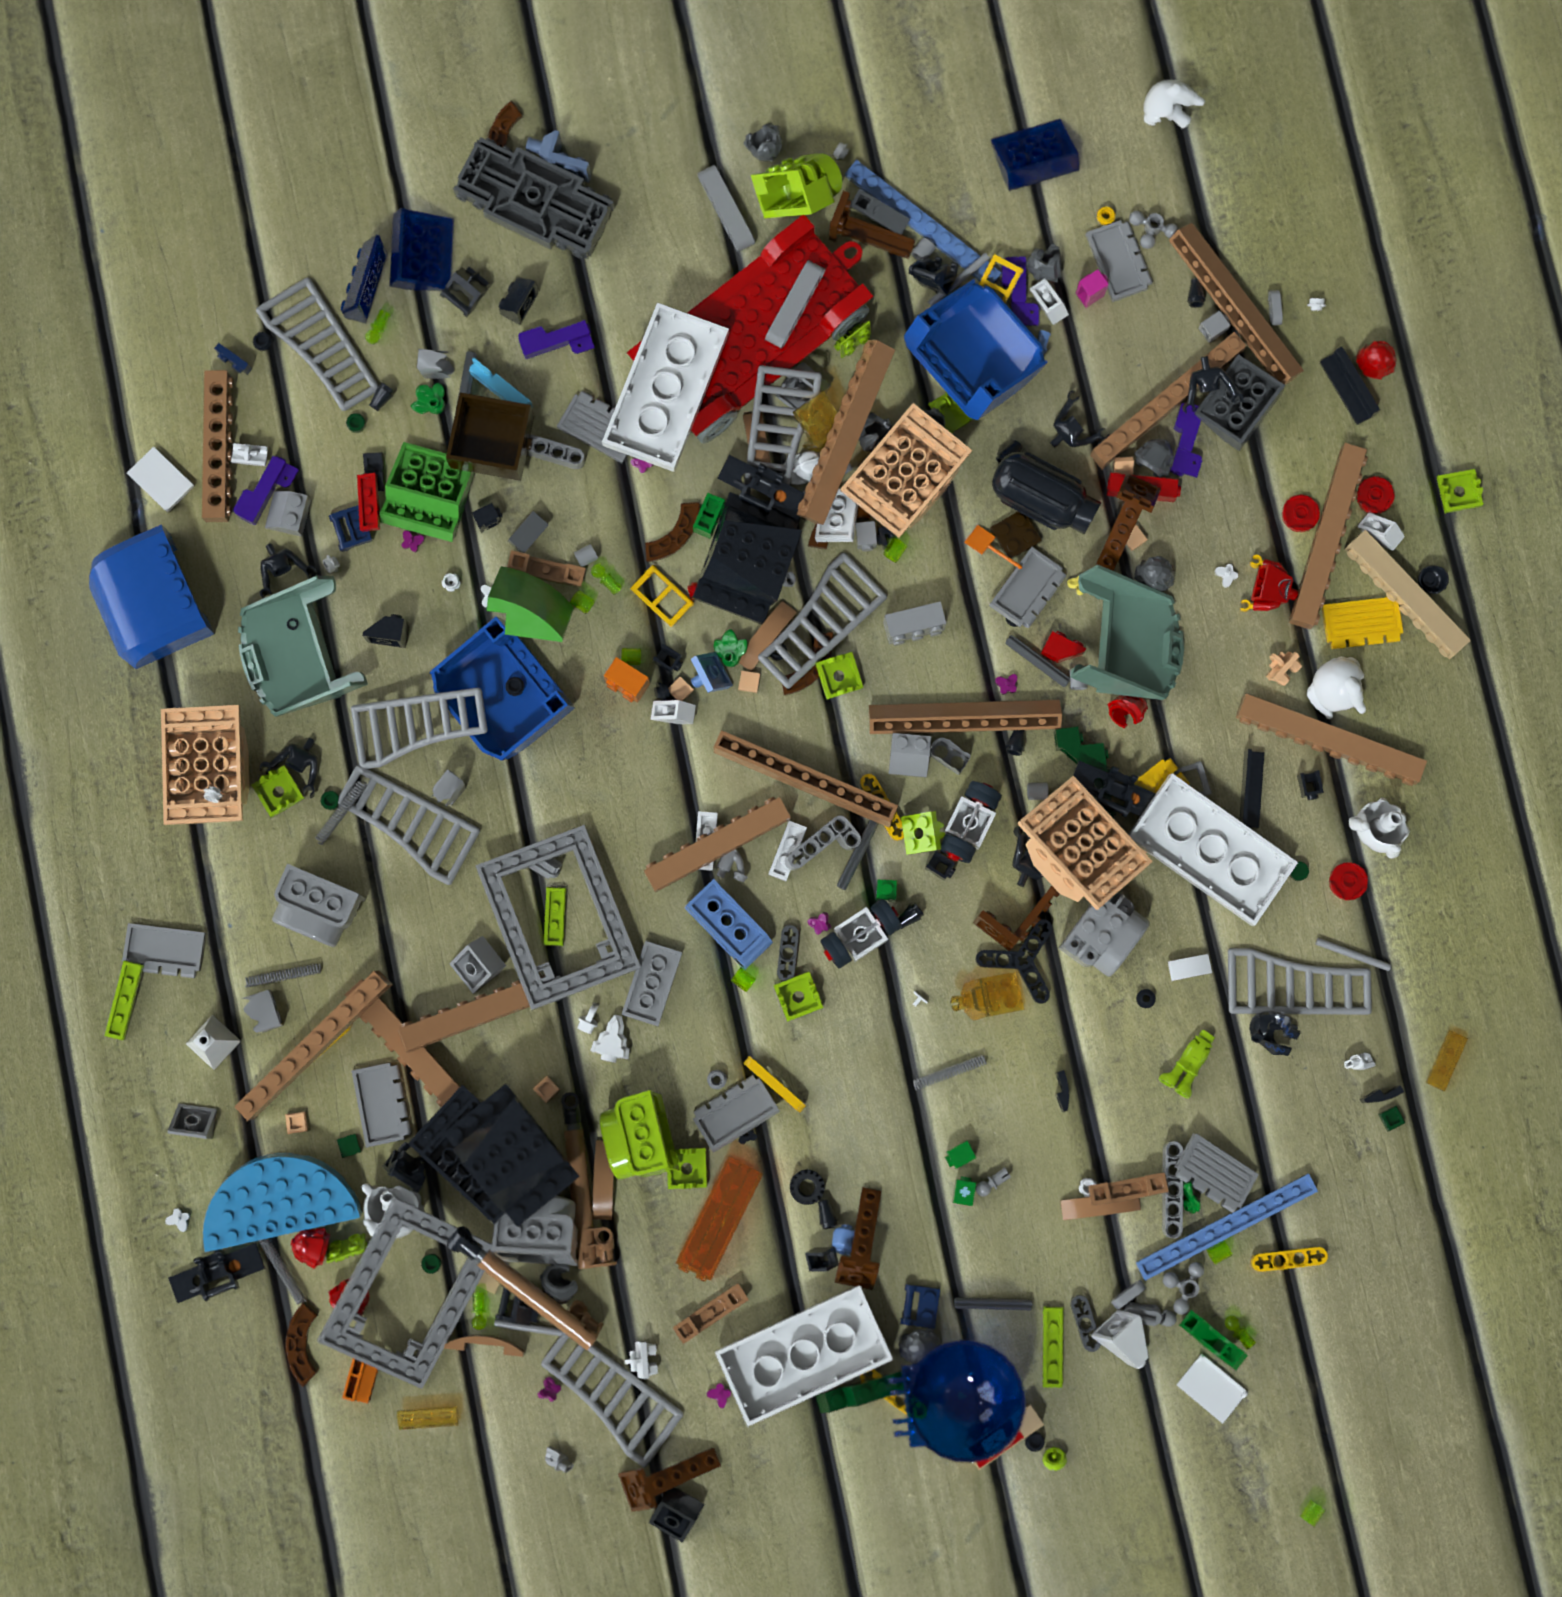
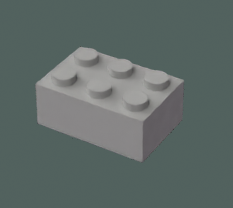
M940 601L887 614L884 617L883 624L888 643L897 646L904 644L905 640L912 639V641H918L923 639L925 635L930 634L931 637L941 635V631L945 629L946 620Z

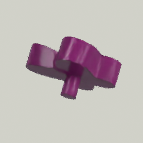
M637 458L631 460V465L639 468L640 473H645L648 468L654 466V464Z
M405 530L403 532L404 542L401 545L403 549L410 548L415 553L418 551V546L423 544L425 539L422 535L412 536L408 530Z
M1016 674L1010 675L1008 679L1003 677L995 679L996 685L1001 688L1000 693L1002 695H1005L1007 692H1016Z
M827 912L821 913L818 918L811 917L807 921L808 925L815 929L817 935L831 929V925L828 923L829 916Z
M547 1377L544 1380V1388L538 1392L537 1396L540 1399H549L550 1402H554L557 1399L556 1394L561 1391V1387L556 1385L551 1377Z
M718 1383L716 1388L707 1391V1397L716 1399L718 1406L725 1408L727 1398L731 1396V1391L725 1390L723 1384Z

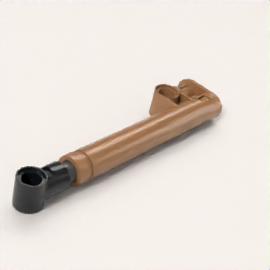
M568 1092L563 1095L561 1103L564 1124H567V1131H564L567 1161L580 1176L570 1184L571 1200L576 1204L574 1223L578 1229V1247H576L578 1269L617 1265L613 1258V1231L608 1227H593L585 1140H583L584 1130L580 1129L579 1123H582L580 1098L577 1094ZM570 1095L576 1099L575 1105L571 1107L567 1106L565 1102L566 1098ZM603 1230L607 1231L610 1235L609 1240L606 1242L601 1241L599 1238V1234Z
M459 1226L449 1237L447 1245L453 1252H462L471 1260L475 1259L479 1262L477 1264L479 1268L485 1270L487 1274L585 1350H588L593 1345L604 1323L602 1321L598 1323L590 1317V1313L587 1312V1307L583 1302L575 1300L565 1309L498 1256L496 1257L492 1251L488 1250L486 1252L483 1250V1246L472 1238L471 1231L464 1226Z

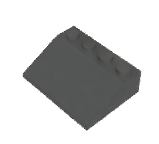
M1237 355L1225 372L1233 381L1237 392L1243 395V402H1240V398L1237 395L1235 397V404H1233L1230 400L1231 393L1222 379H1219V389L1211 391L1194 414L1223 441L1240 451L1283 394L1285 385L1242 356Z

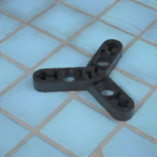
M1045 919L1039 920L1019 951L981 950L975 957L976 964L982 968L1016 969L1034 1002L1037 1004L1046 1003L1050 998V992L1033 960L1051 934V923ZM1046 924L1048 932L1044 931L1040 936L1044 938L1043 941L1039 937L1032 935L1034 932L1036 935L1039 933V925ZM1035 939L1038 942L1036 950L1028 948L1029 940ZM1024 948L1027 952L1034 955L1032 957L1028 955L1026 958L1027 965L1023 964L1021 966L1019 965L1018 957L1022 958L1026 952L1022 951ZM986 954V957L992 958V954H996L994 959L995 965H992L993 961H986V964H982L979 957ZM1000 955L1008 956L1009 962L1007 965L999 964L998 957ZM1031 972L1037 975V981L1033 984L1029 983L1026 979L1027 974ZM1041 983L1042 986L1038 988L1041 992L1046 993L1044 1000L1041 998L1037 999L1036 995L1038 992L1036 988L1032 991L1031 987Z

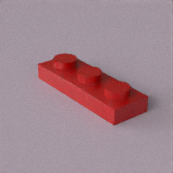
M377 474L357 475L360 531L381 530Z

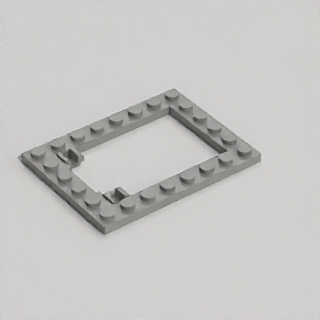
M585 825L475 866L531 1011L641 968ZM573 851L608 939L596 944L601 956V960L596 961L597 964L564 977H554L549 962L536 967L502 877ZM610 945L613 952L608 953L606 947ZM544 971L546 977L541 979L539 972Z
M393 1197L317 1341L422 1389L444 1349V1344L447 1343L485 1270L477 1266L479 1262L475 1259L467 1258L423 1343L410 1338L406 1351L393 1353L363 1339V1335L360 1333L367 1319L356 1312L402 1226L405 1225L447 1245L449 1237L458 1228ZM472 1235V1238L483 1246V1250L486 1252L488 1250L492 1251L491 1243ZM352 1320L357 1321L354 1327L349 1326ZM418 1349L416 1356L413 1355L415 1350Z

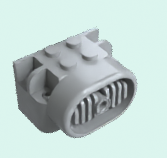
M287 864L275 890V899L279 904L272 917V921L330 947H336L343 930L351 925L354 917L357 916L356 912L361 901L365 902L366 898L356 892Z
M1117 893L1098 910L1090 904L1058 949L1081 966H1094L1110 977L1117 971L1148 929L1150 922L1134 910V905L1125 898V895Z
M556 1196L519 1227H516L505 1213L494 1225L492 1252L496 1257L498 1256L505 1262L577 1266L578 1261L575 1258L576 1247H578V1229L574 1223L575 1202L568 1198Z

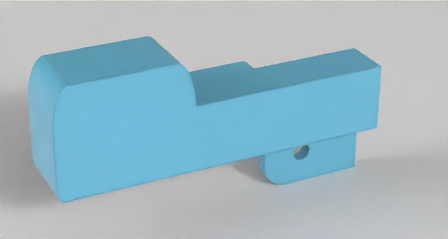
M475 358L472 359L474 364L470 366L469 371L475 379L502 400L528 404L533 408L532 402L497 373L493 376L488 368Z

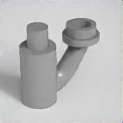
M733 850L721 857L717 866L719 868L718 877L724 878L726 872H730L735 861L738 872H734V879L744 882L748 878L745 876L743 859L737 850Z

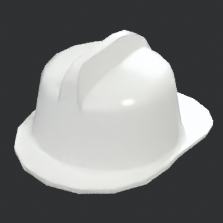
M806 451L795 455L790 480L791 484L800 485L810 482L813 476V469L820 459L819 452Z

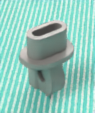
M552 1446L547 1447L545 1460L549 1466L555 1467L556 1471L562 1470L565 1473L572 1470L574 1464L568 1461V1457L565 1454H562Z

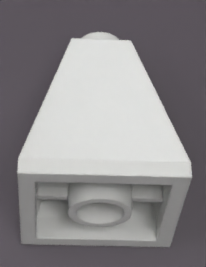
M212 1015L186 1045L215 1070L241 1040Z
M1117 1310L1091 1334L1096 1341L1129 1366L1140 1369L1146 1364L1148 1352L1140 1315Z

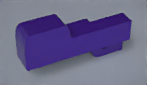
M1026 257L1004 258L1005 260L1024 270L1011 293V311L1025 326H1039L1038 305L1026 303ZM1001 264V285L1008 288L1016 272Z
M585 320L546 333L539 326L518 335L526 360L569 344L572 352L575 354L595 348L590 336L589 324Z
M1182 403L1173 427L1176 432L1181 433L1170 472L1178 476L1185 474L1197 478L1202 464V457L1191 453L1201 423V420L1194 414L1199 406L1195 405L1196 409L1192 412L1191 405H1188L1186 414L1182 410L1185 403Z
M272 456L255 490H243L233 509L235 514L240 519L256 525L277 487L276 484L284 488L290 487L299 469L287 464L286 460L279 456Z

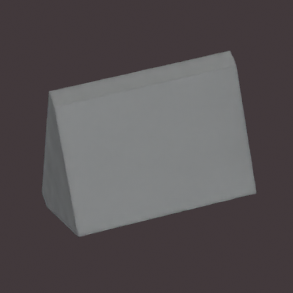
M178 1103L168 1128V1133L212 1139L217 1109Z

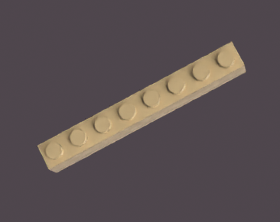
M1366 530L1344 549L1348 557L1360 565L1362 572L1368 574L1377 587L1382 588L1387 598L1399 604V610L1412 620L1413 625L1417 629L1422 630L1427 640L1434 643L1444 657L1451 659L1471 641Z

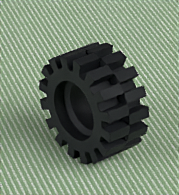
M801 1170L790 1181V1193L794 1200L800 1204L812 1205L818 1202L824 1194V1181L813 1170ZM805 1179L813 1181L815 1185V1190L810 1195H804L799 1189L800 1183Z

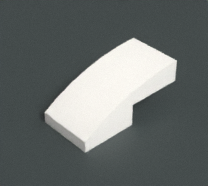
M1208 954L1168 962L1172 981L1212 973Z

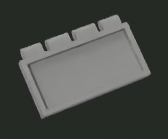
M1121 220L1086 232L1085 235L1100 273H1104L1108 278L1109 285L1107 291L1112 302L1143 292L1148 289L1147 286L1153 283L1149 271L1141 272L1147 267L1142 254L1135 255L1140 252L1135 237L1128 239V237L1133 235L1129 222L1122 223Z
M581 391L579 396L575 394L560 419L557 428L623 464L627 457L626 454L607 448L602 444L615 408L613 407L609 413L610 405L596 399L594 404H592L594 399L592 395Z
M1033 547L1030 548L1019 563L1023 568L1019 569L1017 567L989 605L1017 626L1021 627L1023 625L1026 628L1032 625L1037 618L1035 615L1040 614L1047 604L1046 601H1049L1056 592V587H1059L1066 578V575L1061 572L1062 567Z
M128 923L122 962L127 960L143 964L142 972L159 974L160 967H162L161 973L171 976H178L179 969H181V977L195 978L196 971L201 970L206 933Z
M391 1063L353 1070L352 1076L366 1148L405 1140V1135H410L412 1132L410 1122H402L401 1119L408 1117L406 1101L398 1103V1099L405 1098L402 1082H394V1080L401 1079L399 1065L391 1066Z
M752 1075L742 1081L743 1089L737 1084L725 1092L728 1098L724 1099L721 1094L708 1102L711 1106L709 1110L703 1105L693 1111L696 1116L693 1120L713 1153L780 1112L760 1078L756 1080Z
M1196 1133L1192 1134L1175 1166L1178 1169L1175 1174L1176 1177L1186 1183L1190 1181L1192 1187L1201 1193L1206 1191L1205 1196L1218 1204L1221 1202V1206L1232 1213L1236 1208L1242 1207L1259 1175Z

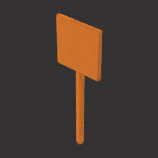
M979 525L976 526L964 542L982 555L989 548L1019 569L1023 568L1020 564L991 546L990 544L996 537Z

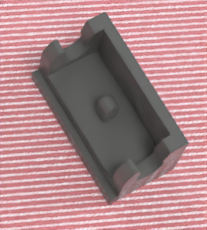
M533 511L508 539V542L519 552L525 553L549 524Z

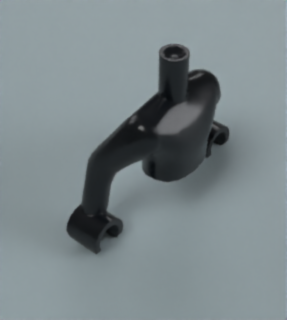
M1208 356L1201 357L1202 369L1191 374L1188 400L1182 407L1183 412L1187 414L1186 408L1188 405H1191L1192 412L1195 411L1194 399L1197 384L1200 393L1219 389V379H1222L1231 393L1230 400L1233 404H1235V397L1237 395L1240 398V402H1243V395L1237 392L1228 374L1221 367H1210Z
M1075 391L1068 393V401L1054 421L1053 426L1058 433V436L1050 441L1054 448L1062 441L1073 448L1085 446L1100 439L1105 440L1110 436L1108 434L1106 437H1102L1101 433L1105 428H1101L1097 434L1078 439L1085 430L1073 415L1064 420L1073 403L1079 400V396L1074 400L1070 398Z
M267 544L266 549L270 556L260 562L263 583L260 596L264 599L268 594L273 595L270 590L268 570L271 571L274 577L289 572L292 568L289 559L305 572L308 579H310L309 574L311 572H315L316 575H318V572L314 566H307L291 550L285 548L276 552L273 544Z
M308 738L303 747L293 743L288 745L272 761L262 762L260 764V771L267 767L269 769L266 774H268L272 768L281 763L286 757L288 758L285 764L297 772L303 773L305 768L310 766L308 784L303 788V794L310 790L312 791L310 798H313L315 796L314 785L317 778L318 757L311 753L310 749L315 741L312 738Z
M1017 826L1013 831L1018 839L1012 866L1021 873L1017 885L1024 887L1028 877L1039 880L1044 876L1033 865L1028 850H1025L1023 853L1024 837L1027 834L1024 831L1020 834L1021 827Z

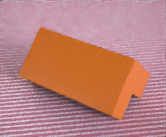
M353 1358L342 1399L368 1404L371 1399L378 1369Z

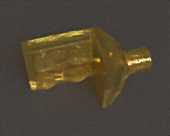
M824 391L819 392L793 411L794 416L809 441L802 445L803 448L819 453L826 444L827 435L833 427L834 418L837 414Z
M1016 972L966 982L961 990V995L952 996L950 1003H959L958 1005L951 1006L954 1011L964 1009V1012L973 1021L1024 1010Z

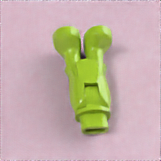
M1201 1030L1200 1034L1196 1035L1187 1045L1173 1070L1169 1073H1162L1158 1080L1164 1085L1174 1088L1181 1074L1185 1072L1186 1075L1174 1090L1182 1097L1189 1099L1192 1095V1082L1195 1076H1198V1071L1207 1060L1215 1037L1205 1030Z

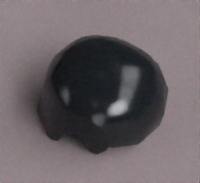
M1429 565L1424 567L1418 575V585L1429 594L1442 592L1449 583L1448 573L1440 566Z

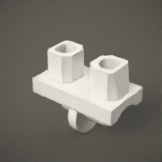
M233 443L231 462L266 466L268 447Z
M641 1341L635 1342V1351H630V1359H625V1364H631V1371H637V1378L647 1379L649 1376L658 1373L657 1363H648L647 1359L649 1355H656L655 1344Z

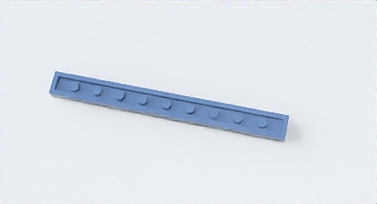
M858 160L845 173V177L864 192L909 218V227L923 238L930 240L936 248L958 263L963 269H967L981 257ZM985 262L971 275L980 281L989 262ZM993 267L987 280L995 283L1002 272Z
M1306 1174L1135 1263L1143 1279L1147 1280L1318 1192L1311 1176Z

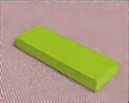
M546 887L544 945L564 946L566 888Z

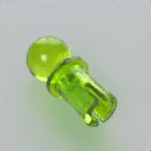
M380 309L374 323L370 324L373 329L365 334V339L369 344H376L380 340L379 332H384L383 328L391 316L388 312L384 315V310Z
M595 564L591 568L592 576L601 579L600 584L607 587L613 595H616L622 589V586L611 576L610 572L606 574V569L603 565Z
M474 1292L472 1294L473 1311L471 1313H475L471 1324L476 1330H482L487 1325V1320L483 1316V1313L487 1312L485 1310V1292Z
M1235 1315L1226 1317L1224 1321L1225 1327L1235 1332L1232 1336L1236 1337L1246 1350L1253 1347L1256 1341L1246 1331L1245 1326L1240 1327L1238 1317Z

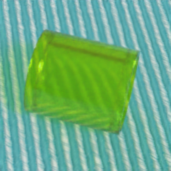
M894 537L883 552V555L897 563L907 549V545Z
M580 589L570 601L571 605L584 614H587L595 603L594 599Z
M622 648L621 660L628 665H641V648Z
M740 967L731 979V982L747 992L756 978Z
M1225 1240L1206 1249L1215 1265L1232 1256V1252Z
M1310 1500L1300 1517L1315 1527L1326 1510Z

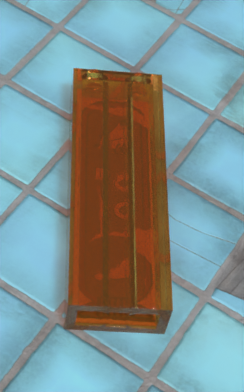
M728 1156L676 1261V1264L679 1265V1270L688 1273L690 1270L696 1273L695 1277L703 1282H706L707 1279L711 1281L763 1173Z

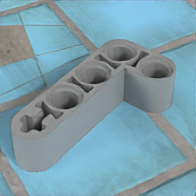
M837 816L787 855L785 865L792 871L801 868L835 839L845 850H852L860 844L861 836L846 817ZM835 821H839L842 824V830H838L835 827ZM821 833H825L828 836L827 842L821 840ZM847 836L853 837L854 845H850L847 842ZM807 844L813 847L814 851L812 854L806 851ZM801 855L802 858H800L795 864H793V859Z

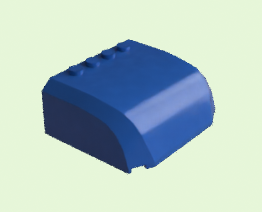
M973 279L920 313L905 333L904 339L907 348L964 413L970 418L979 420L1021 390L1043 369L1048 361L1043 357L1041 343L994 290L988 286H985V288L980 286Z
M162 524L101 552L91 562L89 574L90 591L118 655L135 669L214 635L208 618L197 606L174 554L177 548L171 534Z
M496 616L433 668L430 674L434 684V693L481 688L488 731L485 734L471 735L470 738L483 753L503 761L526 749L575 709V707L518 636L505 635L506 621ZM518 677L524 682L525 688L521 695L511 696L507 693L505 685L508 679ZM475 696L465 697L469 728L479 727ZM457 698L448 699V710L461 725Z

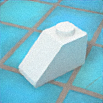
M1046 279L1030 288L1033 296L1053 325L1069 315L1063 302Z
M1368 513L1357 526L1362 532L1366 530L1382 547L1394 550L1405 537L1396 522L1372 513Z
M680 700L653 701L651 720L675 724H693L696 705Z

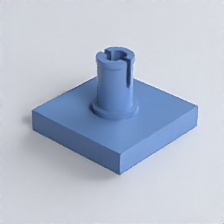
M716 652L696 655L691 658L698 673L697 676L691 679L695 688H699L704 684L707 692L710 693L733 686Z

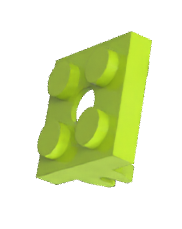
M1475 469L1439 475L1437 477L1445 513L1483 506L1481 496L1483 487H1480L1481 479L1477 478ZM1462 487L1465 491L1464 496L1457 497L1454 494V489Z
M852 652L815 663L826 699L864 688ZM837 670L842 671L844 674V679L840 682L836 681L833 677L834 672Z
M285 765L277 770L269 771L267 775H262L260 780L251 785L271 818L305 799ZM282 787L284 789L283 796L275 797L273 795L274 788Z
M936 811L901 817L906 855L941 849L940 839L945 836V832H941L940 828L944 827V824L940 821L937 822ZM917 828L923 830V837L921 839L915 835V832L918 831Z
M810 972L773 985L787 1022L823 1008ZM797 991L804 994V1000L800 1003L793 1000V994Z
M706 1148L675 1149L680 1170L667 1171L668 1189L707 1188ZM684 1163H690L693 1167L692 1172L688 1175L681 1171V1166Z

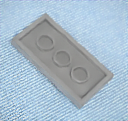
M645 941L639 959L641 968L635 971L621 1015L659 1027L682 952Z

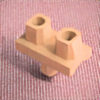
M1280 652L1278 656L1271 654L1270 659L1272 663L1269 667L1272 670L1266 677L1285 686L1290 681L1286 671L1290 669L1291 672L1296 673L1302 667L1298 660L1300 656L1296 652H1287L1286 654Z

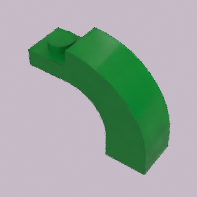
M1190 1310L1179 1325L1197 1342L1235 1371H1237L1248 1356L1192 1310Z

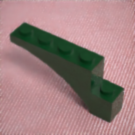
M1078 727L1055 729L1056 751L1060 750L1076 765L1078 761H1082L1102 771L1109 772L1110 766L1106 764V759L1109 758L1108 748H1104V743L1081 745L1083 743L1082 731L1079 732ZM1096 778L1093 784L1095 788L1101 789L1103 781L1100 778ZM1104 793L1102 797L1112 801L1111 797L1113 796ZM1101 805L1114 819L1116 811Z
M916 1365L876 1378L832 1388L817 1394L816 1398L820 1413H831L846 1407H858L925 1385L926 1381L922 1366Z

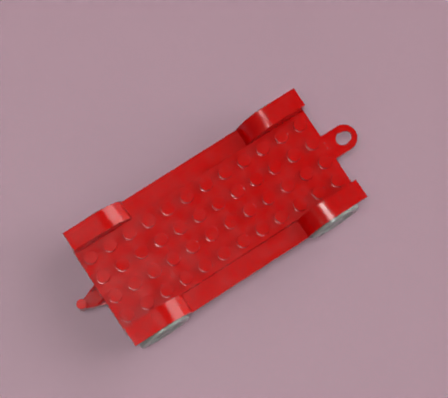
M802 215L777 234L766 245L758 258L687 312V314L729 329L728 338L691 429V432L701 443H708L722 434L737 418L738 412L735 409H741L755 397L759 366L791 369L832 337L833 340H838L842 336L844 337V334H849V330L866 318L869 313L866 303L874 296L863 283L859 286L847 272L862 258V248L858 243L853 241L846 242L831 253L814 233L815 226L805 215ZM851 247L856 248L857 254L853 258L848 259L845 257V250ZM810 260L825 268V272L785 346L781 349L766 341L765 337L803 267ZM642 341L626 352L633 362ZM765 373L764 385L770 386L781 375Z

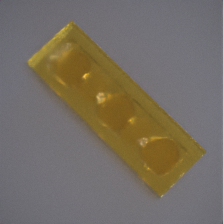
M1451 1030L1448 1031L1426 1080V1084L1443 1092L1446 1090L1468 1038Z
M456 1406L397 1411L399 1430L459 1425Z

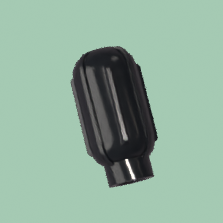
M1012 452L1006 455L999 463L992 479L993 490L1003 504L1052 530L1071 527L1085 534L1101 505L1100 501L1087 495L1086 489L1079 478L1029 452Z

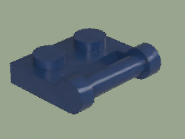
M359 505L328 516L330 522L333 523L340 544L338 546L340 552H345L351 548L373 541L370 531H360ZM342 518H345L352 539L348 542L340 523Z
M905 1284L906 1296L903 1318L900 1319V1324L935 1329L940 1289ZM914 1292H919L916 1320L910 1319Z

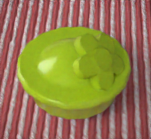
M1052 1447L1045 1451L1042 1461L1046 1468L1057 1471L1066 1465L1067 1456L1062 1449Z

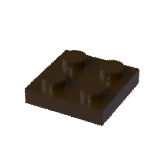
M1016 512L990 527L1004 554L1011 559L1042 542L1028 516L1020 512Z

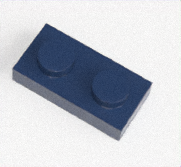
M220 343L216 345L214 349L221 361L224 363L230 362L232 368L240 374L244 372L248 375L252 369L248 363Z

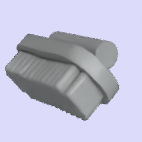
M552 858L528 868L549 880V878L558 877L562 864H560V861Z
M1130 1301L1124 1309L1126 1312L1140 1315L1142 1325L1155 1326L1162 1321V1312L1158 1305H1143Z

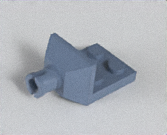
M559 131L545 135L543 140H537L532 137L528 138L526 144L527 152L535 153L540 158L583 178L584 182L589 183L591 178L589 162L583 158L576 157L575 159L569 157L566 153L560 152L562 142Z

